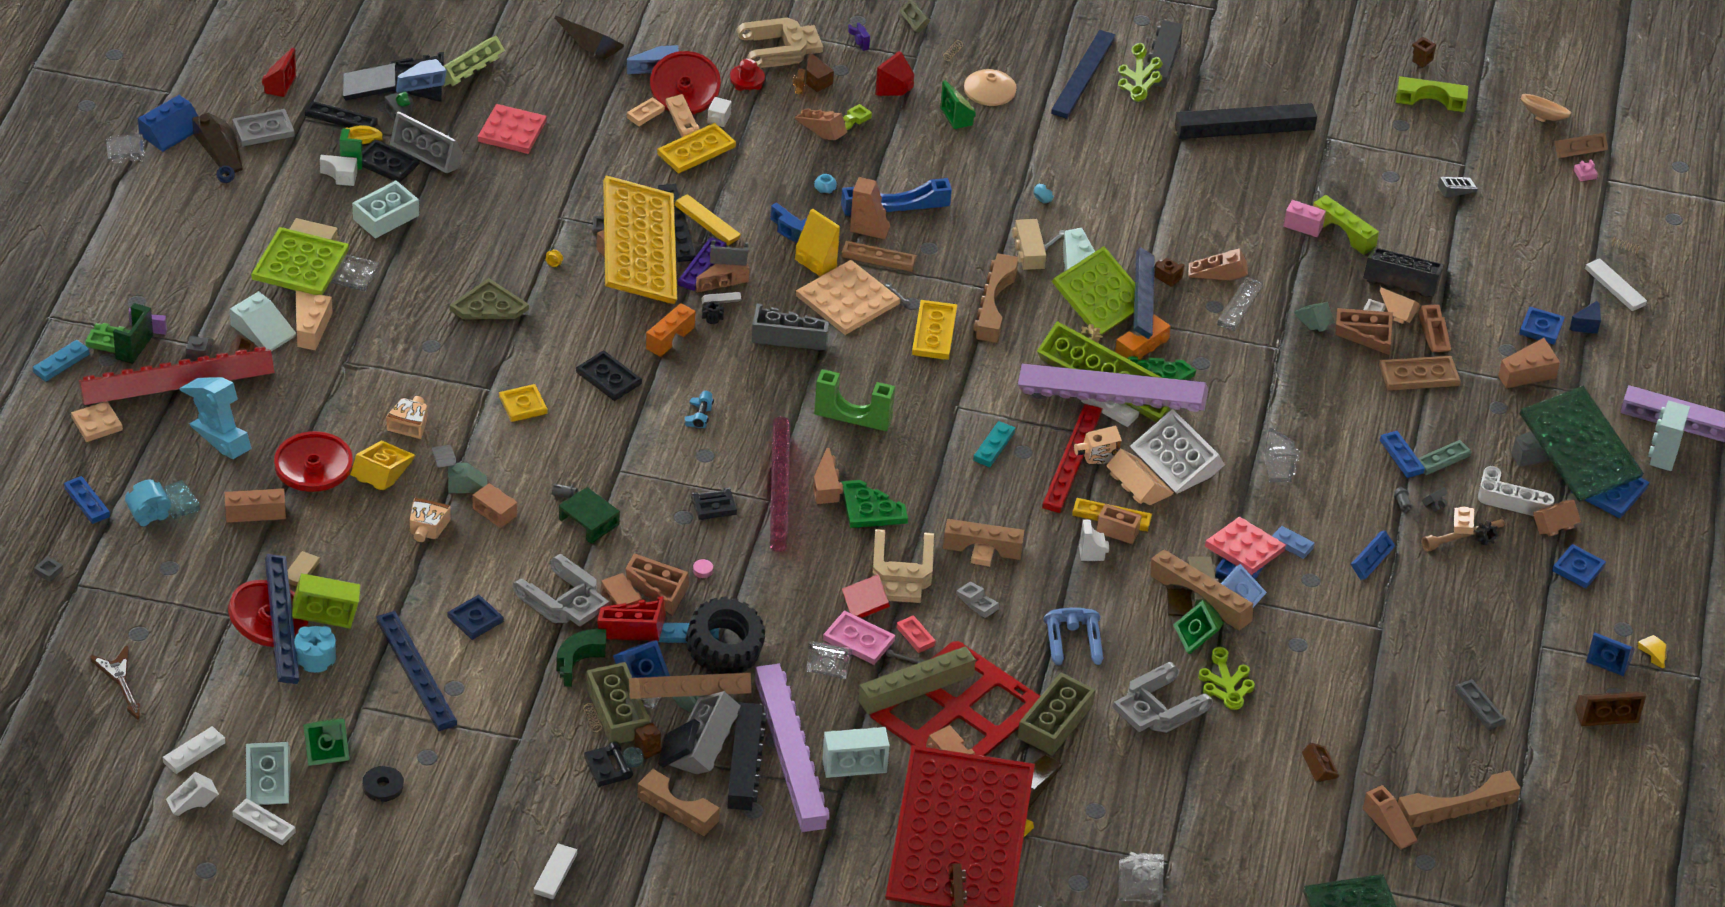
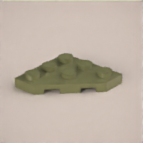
M490 278L450 304V311L462 319H517L529 310L528 303Z

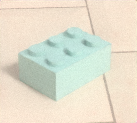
M394 181L352 203L353 220L374 238L419 216V199L398 181Z
M1668 400L1666 408L1662 407L1659 418H1662V420L1658 419L1655 428L1658 433H1654L1652 445L1655 446L1650 447L1648 457H1651V466L1672 471L1690 406Z
M886 727L824 732L822 760L826 778L887 773L889 741Z

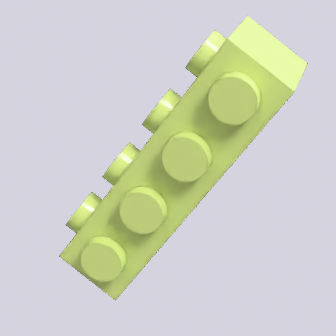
M497 35L485 40L444 65L443 67L447 70L444 86L449 84L454 86L461 82L460 78L463 76L467 78L474 74L473 70L477 69L478 71L487 66L486 62L489 61L491 63L499 58L498 55L505 51Z

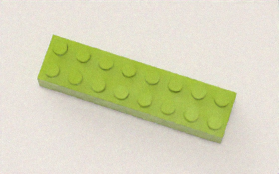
M1058 321L1037 350L1040 359L1054 367L1162 378ZM1124 403L1156 423L1172 410L1166 406L1155 408L1147 404L1136 406L1132 403Z

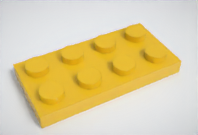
M713 123L658 148L657 154L679 174L735 148L736 141L716 123Z
M927 300L920 301L912 355L949 360L957 304Z

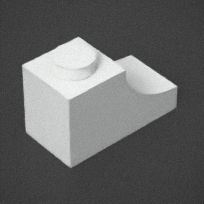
M321 155L320 173L333 177L338 185L354 186L357 176V158Z
M1083 520L1079 544L1081 561H1104L1105 553L1109 552V542L1105 541L1104 533H1099L1092 528L1091 520Z
M195 772L166 800L172 813L180 816L185 811L195 807L205 808L219 794L211 779Z

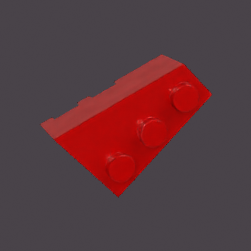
M664 596L657 597L658 600L645 603V600H640L639 604L627 606L626 603L601 607L597 620L598 629H606V639L659 641L666 617Z

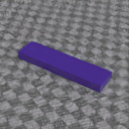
M710 237L678 279V285L695 291L696 277L714 265V263H710L711 240H715V247H726L727 243Z

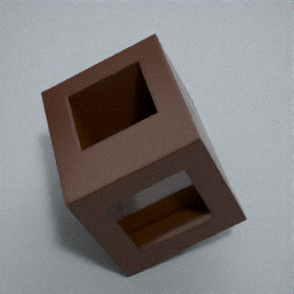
M1421 37L1412 44L1414 48L1412 62L1424 68L1433 61L1436 49L1435 43L1425 37Z
M1169 258L1159 259L1156 262L1154 277L1170 287L1183 278L1184 264L1181 263L1179 265Z
M653 722L635 729L634 746L644 759L661 753V732Z

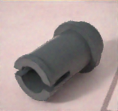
M555 483L552 488L553 496L566 497L568 499L578 492V488H575L574 485L569 487Z
M1400 487L1394 491V498L1398 501L1402 512H1409L1413 506L1408 497V490Z

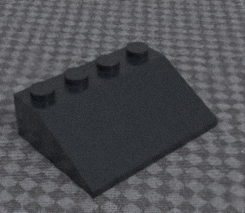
M1374 247L1367 259L1363 279H1367V282L1372 284L1379 282L1385 284L1384 286L1388 288L1399 287L1405 292L1413 293V291L1420 292L1421 296L1431 297V295L1434 296L1445 264Z

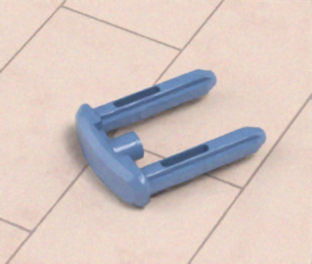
M1061 608L1051 610L1044 616L1043 620L1048 627L1052 661L1056 666H1060L1064 660L1059 628L1061 622H1067L1069 630L1078 629L1079 621L1082 624H1087L1092 661L1096 665L1102 663L1103 652L1098 621H1100L1098 612L1085 608ZM1053 631H1055L1056 640H1054Z

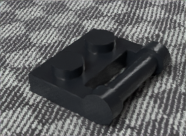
M730 487L723 488L721 491L700 494L698 492L691 493L692 503L699 520L737 515V508Z
M612 742L606 747L584 752V758L598 787L624 781L633 776V771L627 766L618 742ZM608 756H614L620 771L615 772Z

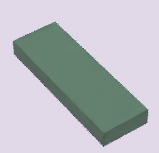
M1458 440L1418 459L1425 468L1424 474L1428 475L1470 457L1472 451L1461 440Z

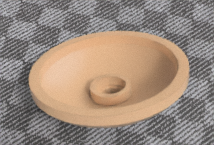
M983 69L970 74L966 78L964 91L976 103L986 106H998L1006 104L1014 98L1016 84L1010 76L1002 71Z
M1522 94L1521 96L1524 106L1539 121H1558L1566 119L1571 115L1567 108L1545 98L1531 94Z

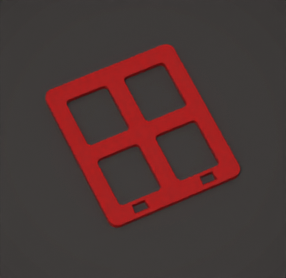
M953 641L934 657L965 647L966 645L959 641ZM967 647L977 660L975 662V670L982 674L983 677L958 697L952 696L942 688L926 693L925 695L943 706L944 709L920 729H913L890 713L898 704L869 715L873 720L886 727V729L909 745L926 747L929 735L947 727L955 719H962L986 736L971 749L975 752V755L987 756L1019 729V722L1041 696ZM995 686L1003 688L1024 703L1023 706L1000 725L993 724L970 708ZM1016 688H1019L1020 690H1022V691L1025 692V693H1024L1023 695H1021L1020 693H1018V692L1015 691V690H1016Z

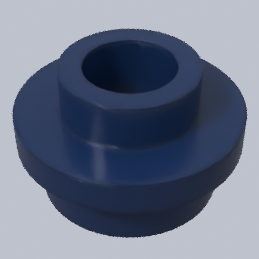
M222 166L217 170V179L222 183H230L235 177V172L229 166ZM223 174H229V176L223 177Z

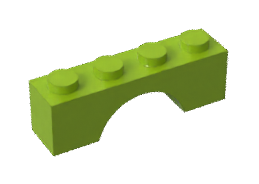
M1399 76L1396 103L1413 105L1420 99H1434L1443 103L1447 110L1465 112L1468 86Z
M1327 195L1314 202L1313 207L1326 210L1323 227L1331 223L1339 225L1348 235L1351 247L1363 255L1376 247L1379 235L1378 230Z

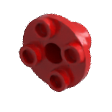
M743 59L740 65L731 70L730 81L735 86V89L739 91L744 89L758 90L762 88L765 74L754 60Z

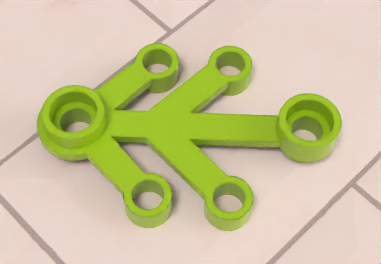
M1142 43L1135 44L1131 50L1136 57V73L1130 70L1126 64L1118 68L1121 76H1128L1136 82V86H1133L1126 78L1118 81L1120 89L1131 92V98L1136 102L1144 100L1148 95L1147 90L1154 83H1159L1162 80L1160 72L1154 71L1143 84V80L1154 69L1161 68L1163 63L1159 57H1155L1143 70L1147 49Z
M1216 647L1212 652V660L1218 665L1221 677L1211 673L1207 668H1202L1199 671L1198 678L1203 682L1211 681L1224 688L1226 692L1217 689L1212 683H1206L1203 693L1209 697L1214 695L1224 700V705L1229 709L1238 710L1243 707V697L1246 693L1253 692L1255 683L1250 679H1246L1238 691H1235L1234 687L1242 678L1249 676L1250 668L1247 665H1240L1238 671L1230 677L1226 664L1228 651L1223 647Z

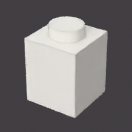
M714 97L708 109L707 123H716L718 126L725 127L731 115V101Z

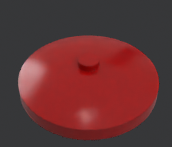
M678 51L666 55L654 66L650 77V89L653 98L663 104L667 111L669 109L666 105V99L683 94L692 115L700 113L710 107L714 97H718L720 92L721 79L715 64L706 56L692 51Z
M318 431L304 432L286 439L278 447L274 456V466L277 476L286 485L301 491L318 492L334 488L347 479L352 471L353 456L347 443L333 434Z
M253 580L243 583L233 592L229 601L228 613L234 627L247 639L263 646L274 647L267 580ZM290 590L291 606L295 595L292 590ZM293 618L295 637L299 633L300 628L307 627V620Z

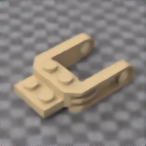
M788 17L746 22L737 28V33L741 40L755 41L782 37L785 46L753 50L748 54L747 59L753 60L755 57H761L759 61H756L759 68L799 64L806 54L823 52V45L815 25L800 27L797 21ZM745 30H751L748 34H742Z
M875 529L872 576L879 574L888 601L921 603V590L931 585L934 533H924L922 565L906 562H884L885 530Z

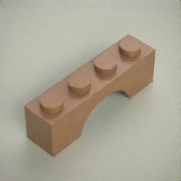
M947 519L943 549L963 551L971 544L983 543L994 547L1003 558L1020 560L1024 530Z
M652 769L638 783L637 797L641 801L657 808L658 811L672 817L675 821L686 825L692 831L705 836L719 822L720 808L704 798L696 801H682L675 798L669 791L670 778Z

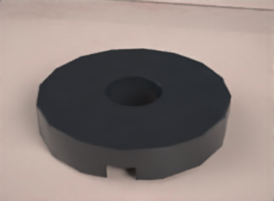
M378 766L366 772L362 781V789L365 795L372 800H381V802L394 800L400 796L404 787V778L401 772L390 766ZM381 782L388 783L386 786L378 785Z

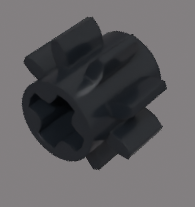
M716 301L708 302L706 306H702V319H706V322L709 324H717L720 320L724 319V307H720V304Z
M1488 521L1485 522V525L1478 523L1479 527L1473 531L1476 534L1475 540L1481 541V545L1487 546L1488 542L1494 544L1496 537H1499L1496 531L1498 527L1491 526V522Z

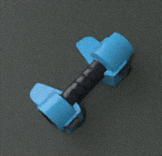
M703 391L699 398H691L690 404L695 405L699 410L694 415L685 416V426L706 428L709 418L705 413L706 411H711L714 403L712 393L709 391Z

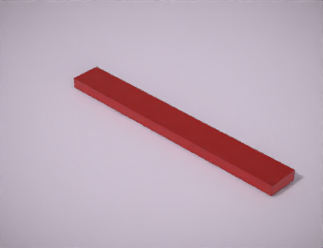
M1084 404L1043 501V509L1061 513L1084 458V455L1075 454L1074 445L1084 443L1086 434L1095 431L1103 408Z

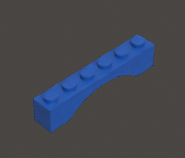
M948 178L933 179L913 190L896 194H881V202L886 212L946 207L951 204L952 189ZM854 187L842 188L841 206L845 216H851Z

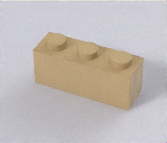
M1016 220L1015 227L1012 228V237L1016 239L1015 249L1019 251L1018 261L1022 263L1023 270L1045 269L1046 252L1038 220Z

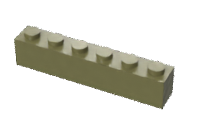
M966 646L860 684L858 701L869 715L974 676L976 659Z

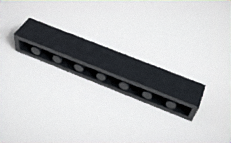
M1313 103L1176 112L1175 128L1179 139L1315 130L1317 114Z

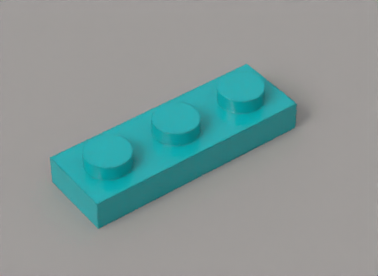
M998 421L974 454L973 461L991 467L1014 435L1015 427Z

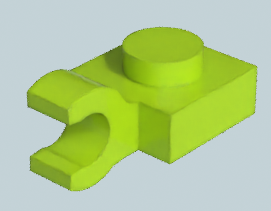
M860 104L849 109L847 115L843 117L846 129L849 130L855 122L860 125L871 119L872 112Z

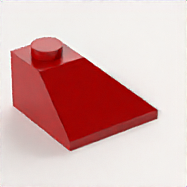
M291 48L263 76L262 85L264 86V93L280 97L286 96L296 77L295 48Z
M897 52L877 67L875 95H904L914 87V72L902 52Z

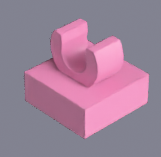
M1592 159L1589 160V163L1581 161L1580 164L1574 166V172L1580 181L1597 179L1598 175Z

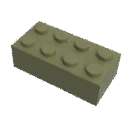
M626 662L587 670L586 688L609 743L633 741L635 739V729L650 723V718L641 698L630 699L629 678H632Z
M1060 672L1019 722L1018 739L1053 756L1093 707L1095 689Z

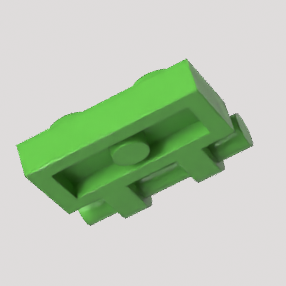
M96 323L85 341L86 347L115 353L114 329L127 333L131 330H127L126 327L122 326L117 328L107 323Z

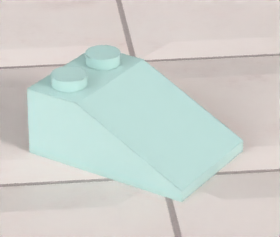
M259 291L230 308L231 326L259 347L265 346L266 349L273 351L297 336L296 332L272 301Z
M288 742L246 744V799L257 805L289 804L290 746Z

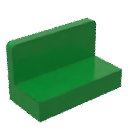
M342 128L340 157L357 158V169H362V140L350 139V129Z

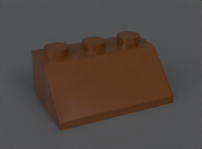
M1636 691L1578 695L1575 710L1580 725L1595 726L1639 723L1646 700V693Z

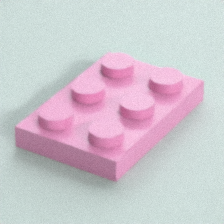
M843 611L823 634V640L875 665L895 641V635L849 612Z

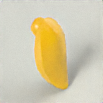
M370 126L345 128L350 129V139H360L362 144L372 143L375 139L378 141L383 139L382 132Z

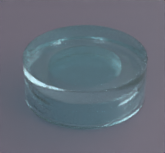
M636 747L624 750L623 757L628 767H638L643 763L642 750Z

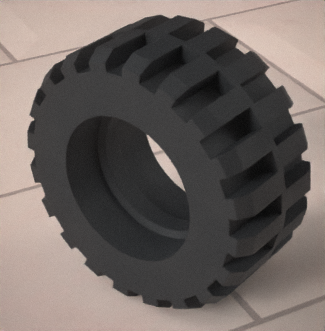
M721 597L719 600L717 598L710 599L709 603L707 601L703 602L694 611L686 634L687 650L691 652L690 656L694 661H698L699 666L708 668L707 671L711 673L715 671L718 674H734L738 671L739 673L747 671V668H751L755 661L758 660L764 644L766 630L761 616H757L758 612L754 608H749V604L741 603L736 598L731 600L728 597ZM717 628L728 629L736 633L742 642L736 644L722 643L716 640L709 631Z

